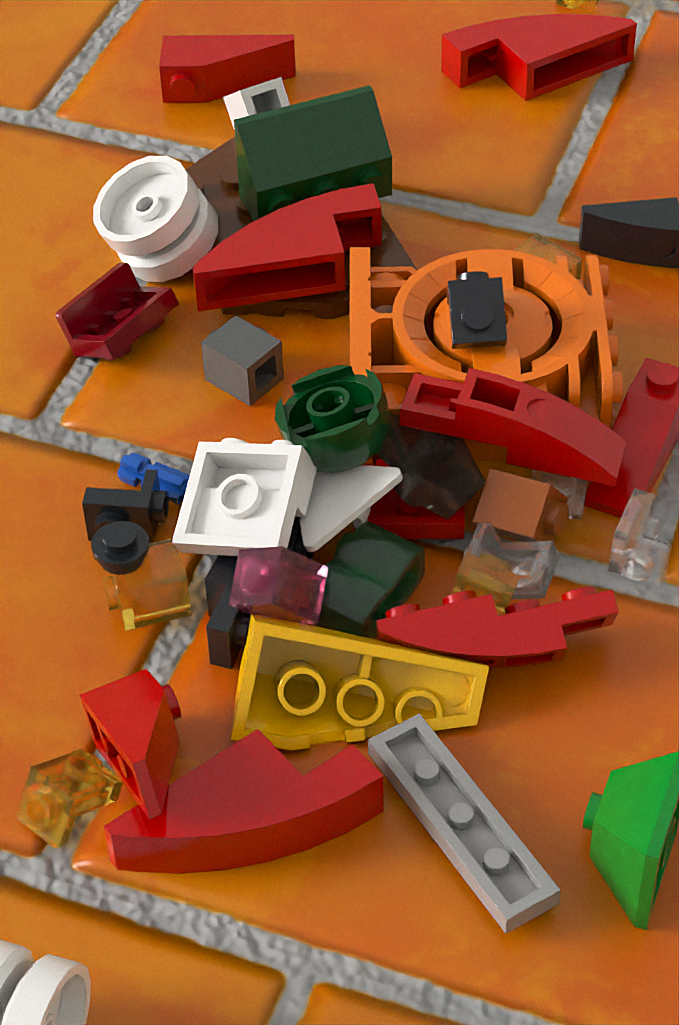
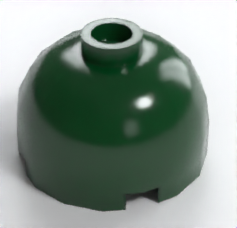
M348 365L319 369L300 378L292 385L294 395L287 400L285 405L281 398L277 402L274 419L283 440H288L293 445H302L317 468L316 471L338 473L352 470L363 465L381 449L389 430V408L383 386L374 372L366 369L368 377L354 374L352 367Z

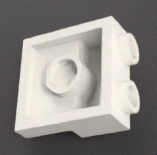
M225 438L221 442H199L172 544L180 553L285 559L294 518L306 516L317 470L309 454L302 445H293L288 440H276L272 444H251L236 438Z

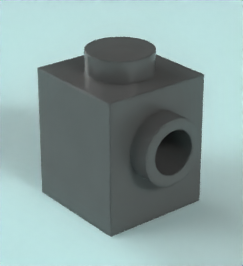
M236 315L219 329L212 331L201 342L205 380L249 406L284 379L282 341L268 334L263 328L256 327Z

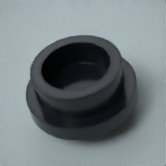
M116 521L104 525L94 534L91 541L94 559L104 570L116 575L129 574L140 568L149 552L150 546L147 532L140 525L129 521Z

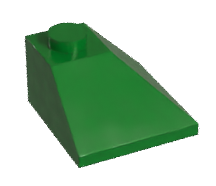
M679 751L612 770L603 795L592 792L583 820V829L592 831L589 857L633 926L644 930L648 928L679 828Z

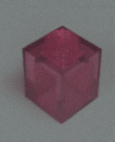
M282 546L239 549L229 606L250 615L252 613L304 624L319 623L328 567Z

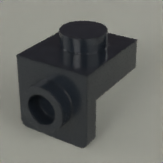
M473 271L458 275L457 280L448 281L446 295L447 305H449L452 349L506 346L507 332L502 277L489 278L487 272Z
M146 469L141 491L86 487L82 506L88 541H92L94 534L106 524L116 521H129L140 525L148 534L149 545H153L158 523L165 524L169 512L168 491L160 490L158 470Z

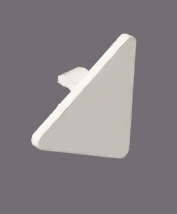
M360 465L352 470L338 473L316 471L306 516L299 517L303 544L308 552L317 551L351 522H353L356 530H362L370 514V507L402 481L403 476L400 469L396 467Z

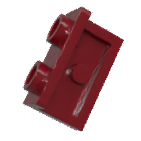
M118 263L59 309L55 316L75 356L104 358L107 361H111L126 355L132 349L131 344L141 335L160 327L165 321L164 316L177 307L179 302L172 287L139 286L128 263Z

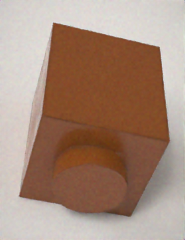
M490 468L473 522L492 534L551 550L555 537L562 534L567 524L569 510L566 503L568 497L551 484Z

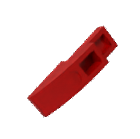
M468 368L464 383L414 373L400 408L399 425L508 447L506 464L616 486L626 441L608 426L582 409L531 385L473 368Z
M586 586L562 594L561 602L540 606L538 600L531 599L511 604L504 609L505 615L498 616L492 594L477 597L476 591L468 590L444 597L442 599L443 605L420 610L419 604H406L386 611V618L377 620V637L379 641L488 665L489 668L533 666L561 661L567 650L564 636L610 626L616 619L619 610L613 589L596 593L594 586Z

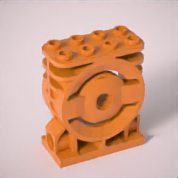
M351 247L350 366L354 374L368 377L366 369L374 372L383 386L389 408V430L382 447H416L424 441L443 452L467 459L485 461L506 460L508 447L399 425L400 408L414 373L464 383L468 368L498 374L555 395L582 409L612 430L618 415V411L612 410L613 403H622L623 376L622 371L612 370V366H617L618 338L617 334H608V330L613 328L612 299L603 298V296L608 295L609 290L608 265H599L598 255H586L583 279H576L569 273L566 255H555L554 263L541 257L519 251L476 249L439 258L419 270L412 266L371 267L370 247ZM473 271L487 272L489 278L502 277L507 332L506 346L452 349L449 305H447L446 295L448 281L457 280L458 275ZM373 457L364 464H373Z

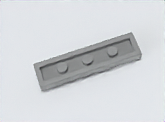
M420 713L368 739V754L505 934L559 904L561 891Z

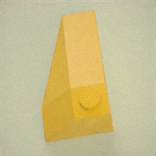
M251 613L239 671L230 739L239 741L259 729L276 748L285 750L310 748V745L346 741V743L356 742L374 737L419 713L433 731L474 726L478 723L489 666L318 626Z

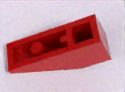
M294 35L163 36L159 62L163 103H208L279 77L282 80L295 77Z
M647 357L627 390L612 428L616 434L626 441L616 486L591 482L584 498V506L634 523L679 440V367Z
M147 669L82 693L80 698L96 748L146 816L151 819L161 815L180 744L174 720L181 718V710L169 684L161 686Z

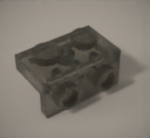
M389 411L388 434L377 453L388 466L399 468L402 473L403 479L394 487L395 491L408 505L415 508L420 505L448 520L485 485V479L463 438L399 425L400 417Z

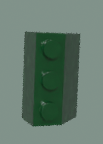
M370 85L234 119L239 197L253 221L307 198L344 188L374 183L378 198L392 195V154L375 94Z

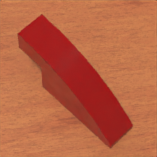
M546 14L520 16L475 24L442 34L441 71L459 88L497 75L520 97L527 101L633 61L637 23L633 19L613 16Z
M374 183L339 189L283 207L248 224L223 240L193 266L198 312L344 291V251L350 250L351 247L382 246V207Z
M257 729L169 784L161 815L149 819L141 807L136 805L104 825L110 862L117 870L184 874L224 871L274 861L312 849L344 835L384 812V778L353 744L302 776L267 737Z

